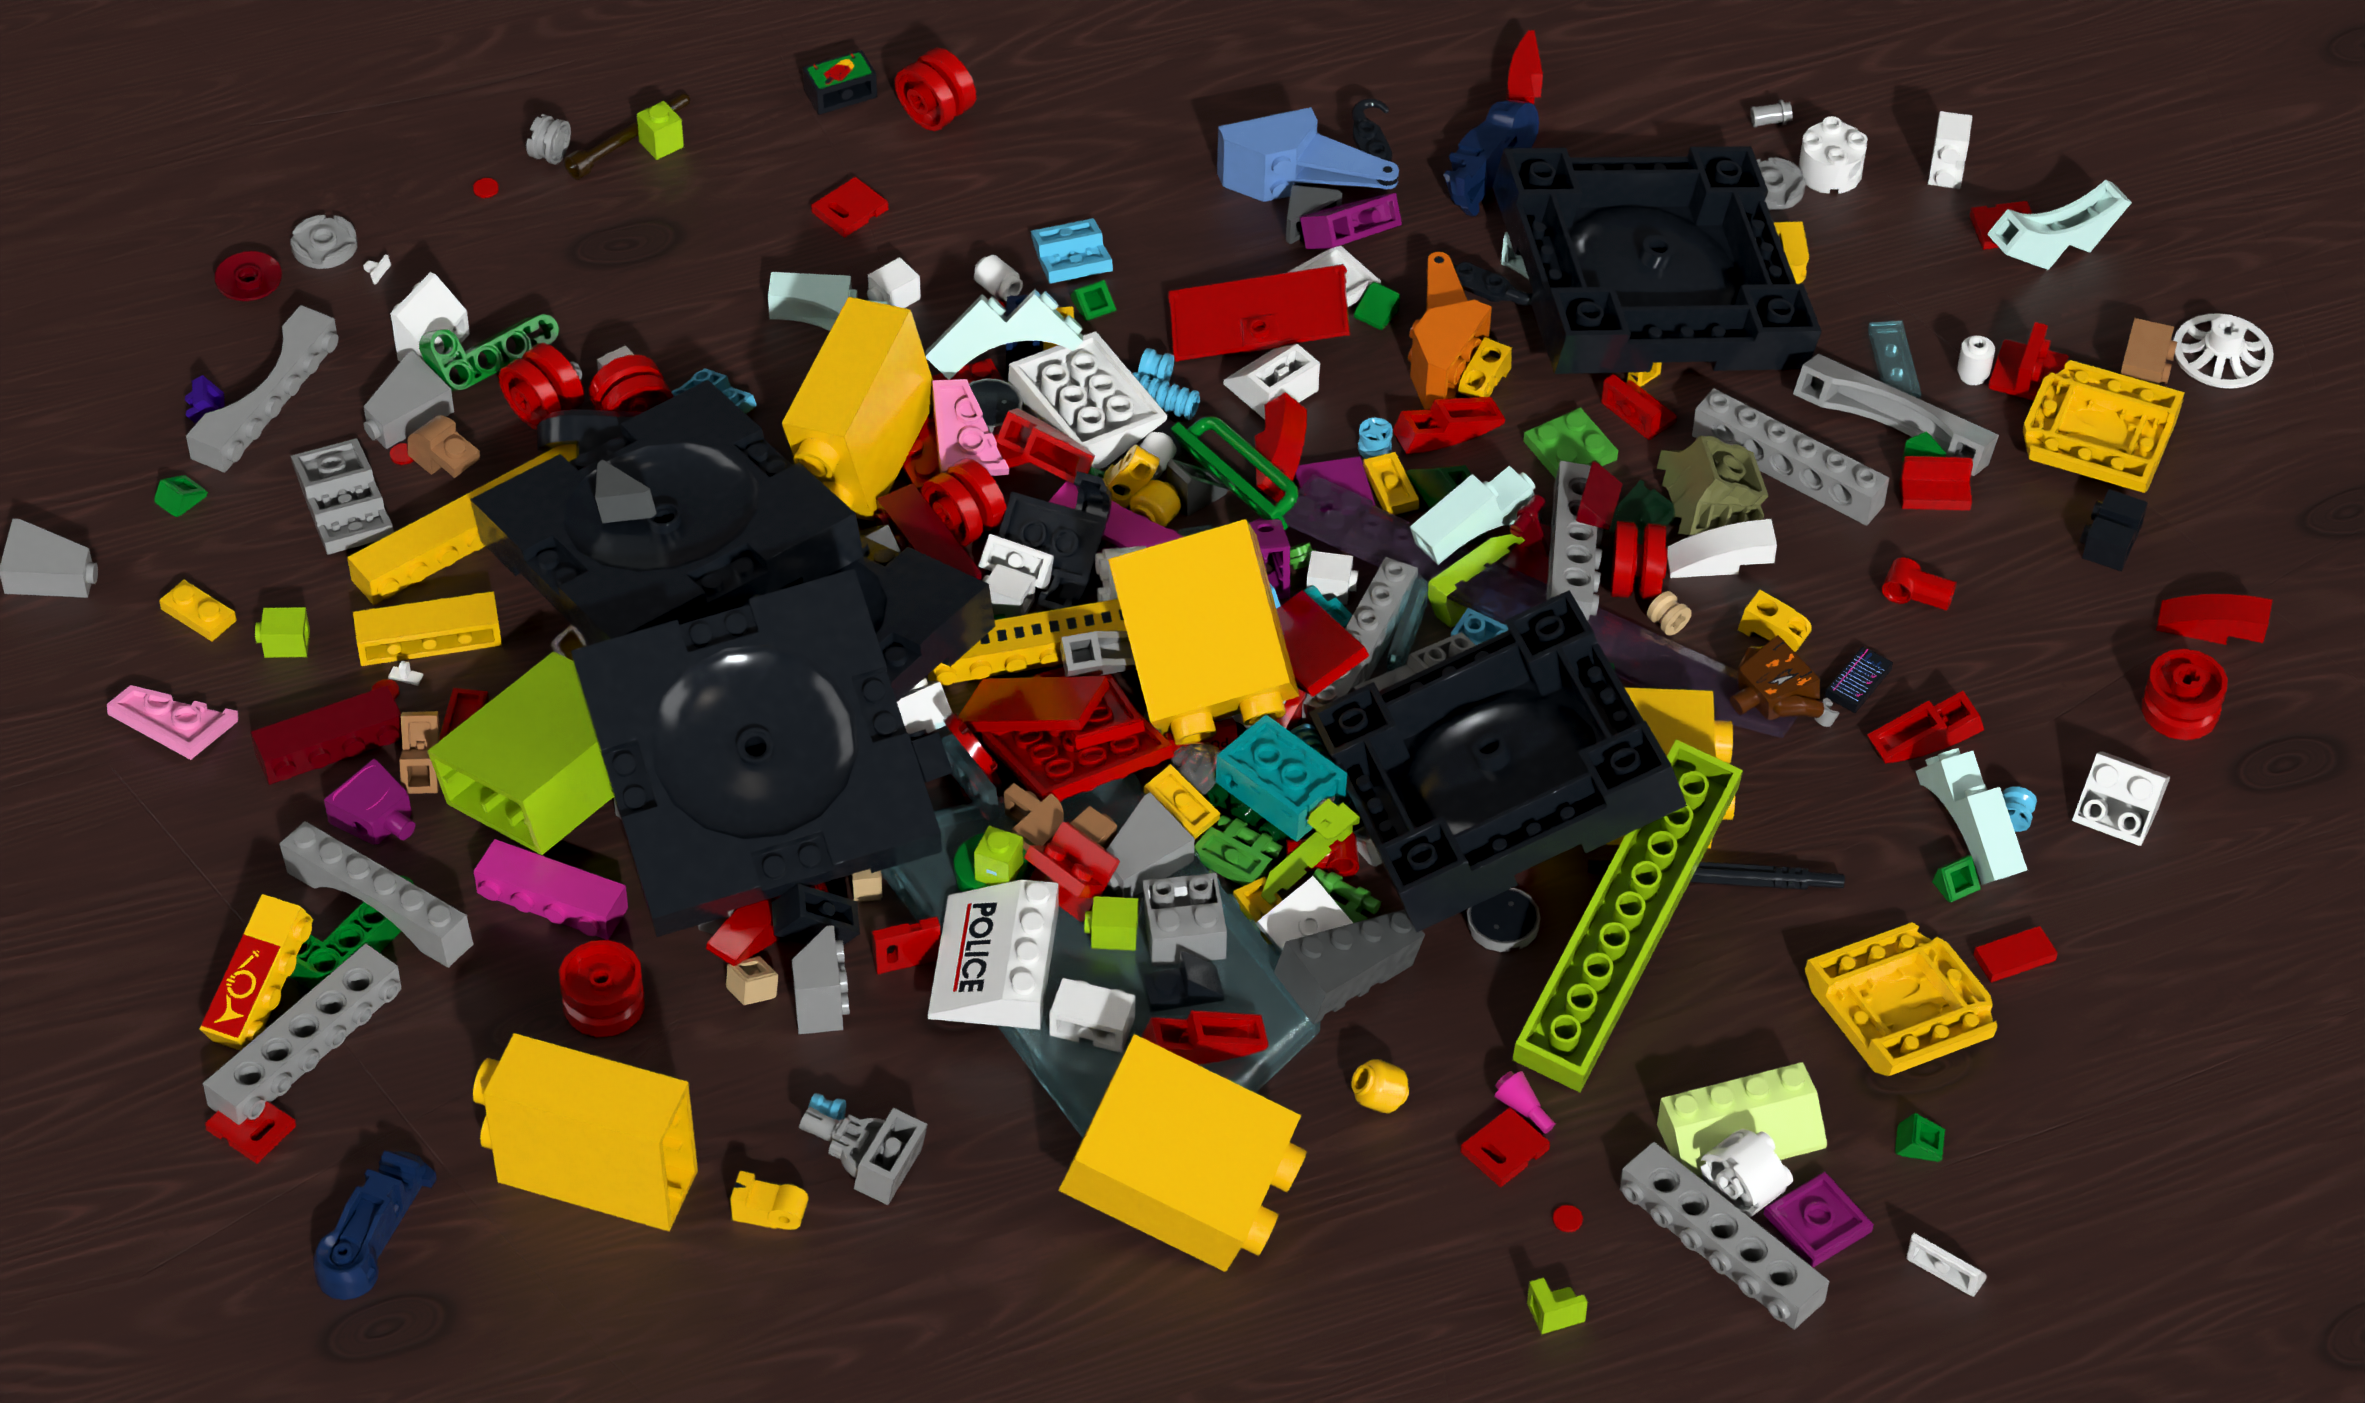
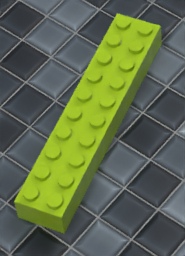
M1677 739L1667 758L1673 767L1687 806L1625 835L1515 1043L1513 1061L1580 1093L1740 785L1742 769Z

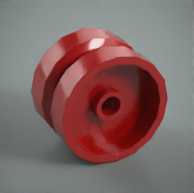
M935 47L920 56L917 62H913L900 70L895 77V90L906 113L917 124L927 130L937 131L952 122L954 117L963 114L973 107L976 101V88L965 65L954 54L943 48Z
M546 343L535 345L523 354L522 359L513 360L503 367L498 375L501 390L512 410L524 423L537 430L538 423L548 414L560 410H575L582 405L584 400L583 386L571 363L561 352Z
M626 355L612 360L597 372L589 387L590 399L596 410L644 412L674 397L657 365L651 358L643 355Z
M971 458L961 459L951 465L946 473L937 474L924 482L921 488L922 496L962 547L979 539L982 532L991 531L1002 524L1007 509L1003 494L987 469Z
M1626 521L1616 522L1611 571V597L1629 598L1633 592L1635 577H1639V594L1642 599L1654 600L1661 594L1663 579L1666 576L1668 554L1665 524L1648 523L1643 531L1642 544H1637L1638 528L1636 524Z
M2190 649L2171 650L2157 657L2150 668L2147 686L2145 687L2142 699V712L2146 722L2157 732L2173 739H2198L2212 732L2219 721L2222 704L2227 692L2228 678L2223 667L2213 657Z
M610 940L590 941L576 947L564 958L559 969L560 989L564 1015L572 1027L582 1034L594 1037H607L627 1031L639 1021L645 1008L641 963L631 949L622 943Z

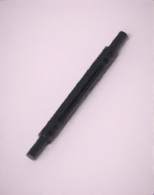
M1588 858V873L1605 874L1612 859ZM1701 861L1690 883L1807 890L1808 886L1844 889L1845 874L1809 872L1808 868Z

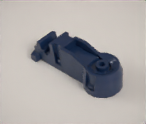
M1513 99L1496 102L1490 108L1486 120L1469 131L1458 144L1459 149L1457 152L1449 155L1453 171H1446L1444 178L1450 199L1454 200L1455 205L1461 207L1466 215L1475 217L1479 213V203L1493 186L1503 149L1531 148L1533 146L1539 128V116L1535 105L1530 102Z
M384 1151L379 1161V1173L370 1169L366 1171L365 1185L363 1188L356 1187L345 1205L335 1230L322 1238L314 1254L313 1264L316 1280L323 1293L335 1299L348 1300L362 1296L375 1285L379 1275L377 1259L421 1187L432 1188L437 1180L436 1172L420 1156L406 1151Z

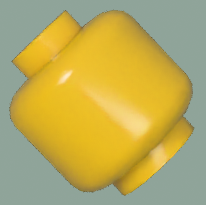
M1150 480L1145 487L1133 495L1129 504L1130 511L1143 515L1163 527L1170 523L1179 513L1181 507L1176 488L1172 484L1160 480Z
M1371 1059L1359 1066L1353 1074L1351 1087L1356 1101L1364 1107L1380 1113H1391L1397 1110L1408 1098V1078L1405 1071L1396 1065L1379 1059Z

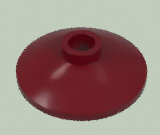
M258 251L234 254L221 262L215 272L217 289L224 296L237 301H253L264 298L276 290L282 279V270L278 261L272 256Z

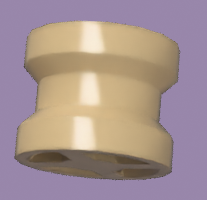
M1666 591L1657 596L1647 610V617L1652 622L1659 623L1661 630L1666 635L1671 636L1685 627L1689 622L1692 612L1687 605L1678 603V598L1675 594Z

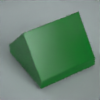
M1971 855L1938 868L1932 880V883L1950 903L1981 889Z

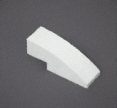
M1772 519L1746 521L1718 527L1690 536L1668 546L1667 566L1670 578L1739 574L1740 565L1774 563L1777 542Z

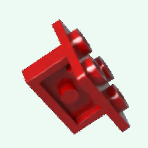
M2035 322L2028 344L2008 339L2003 341L1989 381V389L2034 401L2044 377L2052 372L2057 374L2064 369L2069 356L2049 350L2051 340L2045 339L2048 325Z
M1062 822L1050 843H1047L1046 846L1030 845L1024 856V859L1036 867L1029 880L1058 883L1059 907L1080 922H1085V911L1093 910V897H1101L1120 863L1117 857L1069 822Z

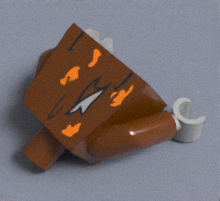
M1779 635L1774 637L1765 646H1750L1746 649L1738 667V688L1740 691L1730 697L1731 705L1739 715L1755 707L1767 720H1774L1779 717L1809 716L1814 717L1817 723L1825 727H1830L1834 723L1839 712L1830 710L1833 705L1830 699L1825 698L1822 702L1819 701L1820 678Z

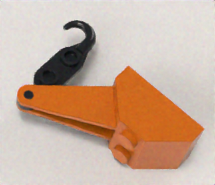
M1434 252L1428 256L1427 311L1421 320L1416 319L1411 327L1409 336L1413 341L1408 355V361L1411 362L1410 378L1424 410H1430L1435 399H1455L1459 395V383L1465 369L1484 337L1489 338L1492 306L1476 300L1468 301L1464 290L1491 302L1511 301L1525 306L1531 305L1533 293L1519 291L1502 275L1489 272L1471 263L1462 262L1454 265L1449 255L1444 252Z

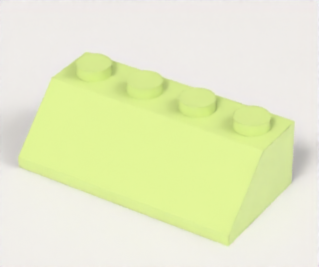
M1803 1062L1663 1097L1660 1101L1657 1126L1671 1156L1702 1180L1704 1178L1701 1166L1706 1163V1161L1702 1160V1157L1740 1129L1749 1130L1755 1134L1760 1131L1767 1133L1775 1143L1774 1152L1780 1160L1827 1147L1818 1094Z

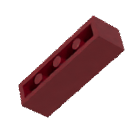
M913 483L877 498L876 525H889L901 552L905 548L910 547L982 580V572Z
M386 685L251 731L254 752L270 785L401 740V712Z

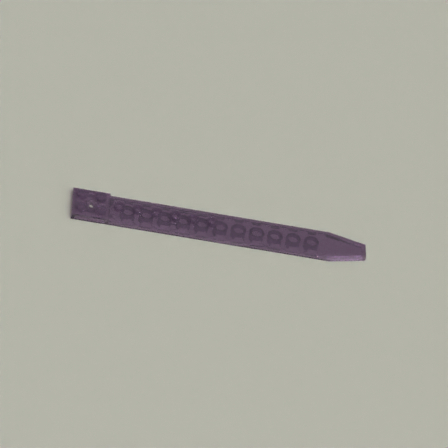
M1314 474L1299 489L1297 502L1283 516L1288 526L1379 568L1385 557L1417 567V585L1428 589V583L1431 579L1473 551L1461 546L1438 565L1416 545L1410 529L1413 523L1373 506V501ZM1328 509V511H1326L1325 513L1321 512L1320 510ZM1496 561L1492 565L1485 564L1486 569L1469 581L1461 580L1455 584L1457 589L1447 595V599L1506 625L1504 620L1545 602L1547 584ZM1598 608L1596 616H1589L1588 622L1595 633L1599 645L1609 662L1614 663L1617 676L1642 688L1713 691L1714 720L1732 721V724L1779 738L1785 736L1798 717H1779L1774 720H1767L1755 707L1739 715L1730 702V697L1740 691L1738 688L1737 670L1601 608Z

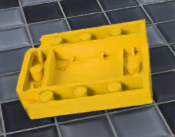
M2070 360L2065 363L2064 369L2059 373L2055 374L2052 372L2044 377L2026 417L2023 436L2028 458L2032 461L2145 493L2149 489L2176 424L2185 392Z
M1913 922L1811 958L1807 961L1805 967L1806 976L1813 995L1875 1073L1886 1076L1894 1075L1992 1038L1997 1030L1996 1021L1993 1022L1991 1008L1993 1003L1988 991L1949 943L1939 937L1931 940L1917 932L1919 926Z

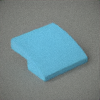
M1094 218L1031 231V238L1038 259L1049 283L1113 271L1112 258L1103 245L1102 232Z

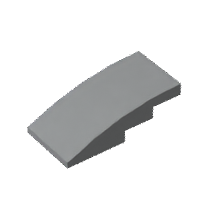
M357 438L291 456L303 495L327 555L373 543L394 533L393 525L384 508L381 493L374 481L372 468Z

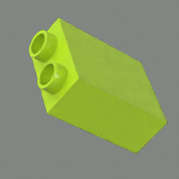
M554 651L428 750L447 805L540 855L546 853L614 797L575 671L574 662Z

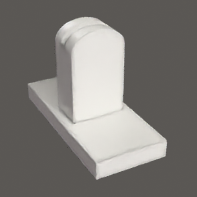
M384 255L379 263L368 260L363 267L366 272L371 273L373 284H377L391 266L388 255Z
M401 661L399 667L393 666L388 679L418 686L423 678V673L411 671L410 663Z

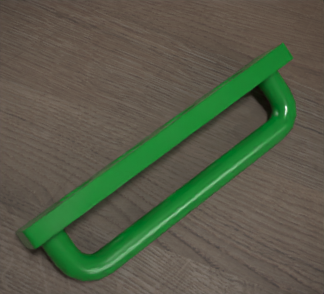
M1208 416L1199 419L1188 429L1179 422L1170 428L1183 449L1258 515L1266 520H1281L1284 530L1288 528L1283 516L1297 502L1299 496L1297 486L1224 421L1217 417ZM1207 430L1215 431L1284 491V497L1275 505L1270 503L1197 438Z

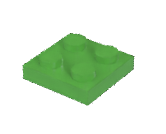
M1581 407L1524 432L1523 442L1555 479L1560 461L1590 466L1595 461L1604 466L1618 458L1617 448Z

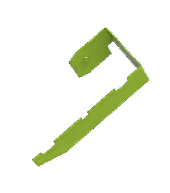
M1513 534L1490 538L1431 579L1428 583V598L1435 616L1448 627L1452 628L1455 626L1467 608L1472 609L1475 605L1459 591H1455L1457 589L1455 584L1461 580L1469 581L1486 569L1485 564L1492 565L1509 553L1508 547L1512 544L1517 543L1520 545L1526 540Z
M1328 798L1310 814L1307 823L1316 832L1269 872L1261 897L1270 905L1277 900L1275 894L1281 888L1288 890L1307 873L1304 870L1308 866L1313 868L1332 851L1329 847L1336 840L1343 842L1352 834L1353 825L1360 823V817L1344 803L1336 805Z

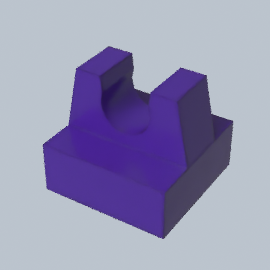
M201 375L192 381V392L185 396V402L192 406V408L186 411V416L194 423H197L205 413L224 408L225 398L224 392L205 376Z

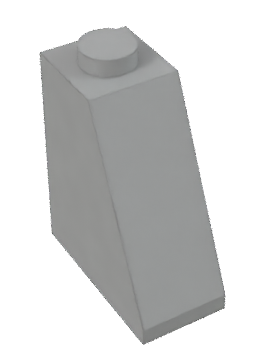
M414 351L406 354L365 404L366 422H364V429L372 440L377 439L385 449H388L408 438L435 416H448L452 414L454 406L451 388Z
M12 519L0 564V578L4 594L88 598L91 584H96L98 566L97 563H92L89 548L21 519Z
M1151 792L1142 798L1107 848V851L1117 857L1120 863L1105 889L1109 893L1114 892L1120 898H1133L1143 892L1142 880L1167 878L1194 862L1195 838Z

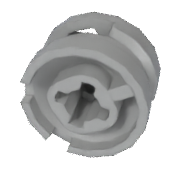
M541 114V117L537 116L530 128L534 132L532 138H527V153L529 157L535 159L546 158L548 163L557 164L562 160L568 149L571 136L570 124L568 121L560 119L554 121L552 116Z

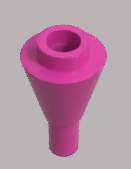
M1510 1071L1500 1078L1495 1085L1498 1089L1495 1098L1523 1116L1529 1117L1544 1134L1553 1129L1556 1123L1540 1107V1103L1522 1071L1516 1074Z

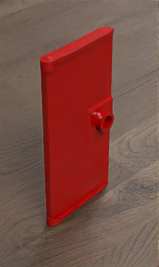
M1344 264L1170 290L1168 299L1171 307L1175 362L1241 351H1260L1279 348L1281 345L1350 336L1346 291L1347 268Z

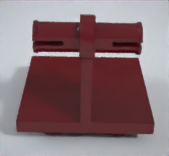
M1533 495L1529 503L1518 510L1517 519L1510 526V532L1514 536L1522 537L1526 541L1520 545L1516 544L1503 562L1502 569L1547 588L1551 527L1540 523L1538 520V512L1545 505L1544 498L1540 495Z

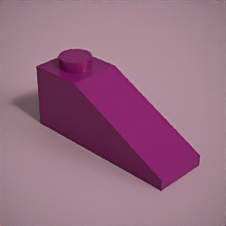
M1396 193L1339 205L1300 217L1306 249L1334 248L1402 225Z

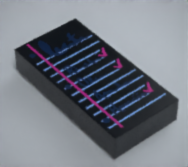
M1862 646L1826 689L1825 698L1856 713L1892 670L1893 662Z

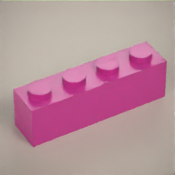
M1066 481L1048 502L1075 509L1078 497L1077 487L1073 483ZM1112 501L1109 519L1098 553H1102L1103 549L1146 546L1148 548L1184 536Z
M494 839L474 870L477 893L484 898L514 906L521 912H531L545 917L555 924L573 927L588 936H598L609 940L628 909L626 885Z

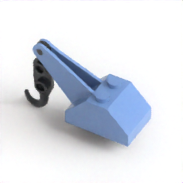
M1364 99L1354 105L1352 109L1354 121L1353 140L1358 149L1318 134L1317 118L1311 107L1219 126L1217 175L1223 187L1263 202L1289 197L1292 185L1302 186L1303 183L1392 189L1398 185L1399 167L1392 162L1393 153L1381 128L1364 114V111L1368 108H1378L1384 113H1388L1389 108L1385 103L1377 99Z

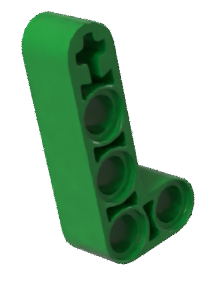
M542 314L528 317L465 351L458 337L452 331L441 329L424 334L419 341V349L425 363L451 388V391L466 389L493 375L513 360L522 359L523 354L535 345L552 343L558 336L559 327L556 320L549 315ZM539 325L541 326L542 331L538 333L539 336L528 337L527 333H532L539 328ZM436 337L441 338L444 343V350L441 354L434 347ZM509 337L514 340L516 345L513 354L506 347V341ZM480 352L484 353L488 360L485 369L481 368L478 363ZM452 367L456 368L459 372L457 384L450 380L449 373Z
M398 875L404 878L405 880L409 881L410 883L414 884L409 877H406L404 875ZM363 902L323 942L312 935L309 936L298 952L296 967L289 977L312 990L363 945L367 944L380 953L401 930L379 911Z

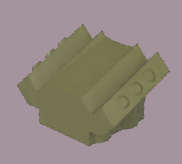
M1701 435L1685 450H1661L1657 469L1666 470L1662 486H1665L1668 490L1674 511L1672 517L1682 518L1678 534L1696 535L1730 524L1763 520L1764 513L1761 504L1768 497V493L1753 452L1738 444L1730 445L1721 442L1713 436L1705 437Z

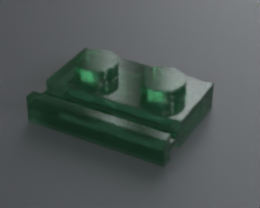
M1642 480L1635 485L1616 507L1609 530L1615 536L1617 521L1634 522L1638 528L1637 544H1642L1643 531L1648 523L1665 524L1667 528L1675 519L1674 504L1656 490L1652 489L1650 491L1644 486L1645 482Z

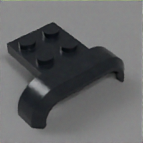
M560 410L552 412L537 425L538 451H549L560 445L576 444L578 457L622 435L620 424L642 412L606 410Z
M1077 471L1074 481L1078 491L1075 509L1011 492L998 537L1054 556L1051 576H1054V579L1046 592L1040 593L1037 601L1038 606L1052 610L1077 606L1086 593L1095 564V554L1099 551L1112 504L1111 491L1106 481L1101 477Z

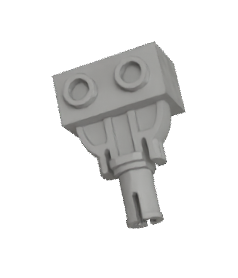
M809 1107L802 1117L799 1129L830 1142L828 1154L841 1159L846 1171L856 1178L855 1190L889 1205L922 1150L927 1124L895 1108L891 1110L886 1120L879 1118L860 1120L850 1114L845 1119L837 1120Z

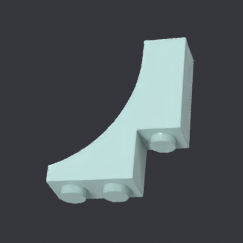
M2105 180L2080 199L2053 211L2039 214H2023L2007 209L1987 235L2006 255L2049 270L2069 245L2091 252L2132 202L2113 182Z
M771 272L768 291L769 319L805 322L831 331L847 298H857V289H851V276ZM872 301L888 305V301Z
M1034 289L1008 317L1003 315L1006 309L994 297L988 300L982 294L926 350L925 357L950 380L963 366L978 355L994 347L1011 342L1026 340L1044 341L1061 345L1074 351L1083 342V335L1080 333L1083 328L1070 315L1064 318L1056 310L1059 306L1058 303L1045 291L1040 294Z
M1510 466L1490 482L1484 481L1482 483L1472 474L1410 526L1415 543L1439 565L1458 548L1478 535L1500 526L1513 524L1517 519L1518 510L1522 506H1526L1534 495L1535 485L1525 473L1518 474ZM1539 511V512H1538V520H1539V522L1541 523V522H1542V517H1541V514H1540V511Z
M1959 748L1926 759L1927 766L1916 771L1919 783L1932 791L1941 800L1955 820L1969 848L1981 885L2027 871L2001 788L1997 787L1987 790L1974 752L1970 751L1961 754Z

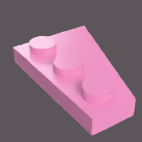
M967 379L933 380L932 397L940 473H946L951 465L961 459L971 458L987 469L991 476L1009 475V466L1006 460L1002 458L997 448L996 439L993 433H990L982 417L983 412Z
M130 685L107 703V714L190 760L238 722V711L225 708L222 713L207 709L206 703L194 701L192 705L173 701L170 694Z

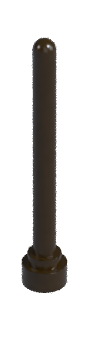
M682 93L667 102V104L674 112H677L690 103V97ZM637 121L589 151H575L565 157L564 165L568 173L576 180L589 174L594 166V162L639 135Z

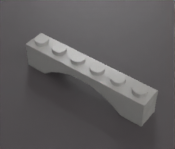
M300 305L282 326V352L268 378L241 400L222 409L205 413L186 435L190 458L224 473L234 462H237L250 443L261 435L263 428L269 421L280 413L282 406L289 398L297 394L300 386L308 376L316 372L319 364L327 354L335 350L338 344L335 319Z
M1817 354L1803 364L1793 393L1822 408L1864 416L1891 426L1911 437L1927 431L1946 452V457L1972 458V476H1975L1989 465L1999 437L1994 432L1820 354Z
M1094 631L1061 637L1060 652L1065 677L1100 676L1136 669L1127 631Z
M304 821L279 843L287 873L312 888H334L364 901L397 926L422 953L449 968L473 945L467 915L308 822Z

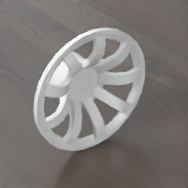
M2205 314L2192 318L2178 329L2173 340L2178 341L2174 356L2179 366L2197 381L2214 387L2240 388L2252 385L2269 372L2273 362V348L2263 331L2251 322L2233 315ZM2211 321V331L2209 332L2200 331L2195 327L2199 323ZM2247 329L2253 332L2260 341H2246L2244 335ZM2186 332L2195 339L2201 340L2194 344L2182 343ZM2206 349L2196 361L2188 363L2183 355V352L2195 353ZM2264 349L2265 360L2255 359L2249 354L2248 350L2259 351ZM2214 355L2217 356L2213 377L2198 371ZM2239 356L2249 366L2258 369L2257 372L2250 376L2246 375L2240 364ZM2226 358L2230 360L2232 370L2237 379H2221Z

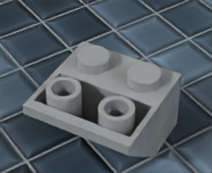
M1216 873L1142 880L1147 940L1152 966L1180 964L1181 951H1185L1204 961L1226 959L1227 930Z
M834 925L826 926L792 959L798 1034L843 1030L842 1015L850 1014L843 940H835Z

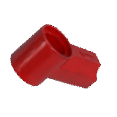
M1902 557L1893 561L1882 586V593L1889 601L1904 604L1910 600H1915L1947 611L1952 602L1957 582L1923 572L1919 564L1914 560Z
M1352 832L1343 842L1336 840L1329 846L1332 851L1313 868L1308 866L1304 869L1305 871H1316V869L1320 868L1328 873L1333 871L1343 878L1355 875L1359 870L1356 835ZM1300 839L1297 842L1286 840V857L1307 839Z

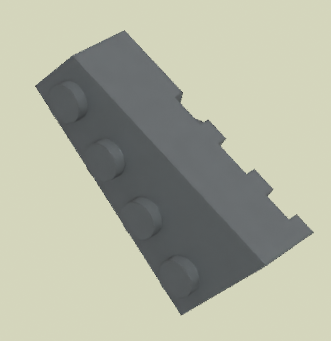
M1405 909L1286 941L1274 974L1314 1025L1321 1021L1329 1011L1336 1012L1343 1008L1346 1001L1354 996L1361 997L1368 993L1370 987L1378 982L1382 984L1411 967L1425 934L1422 930L1416 933Z

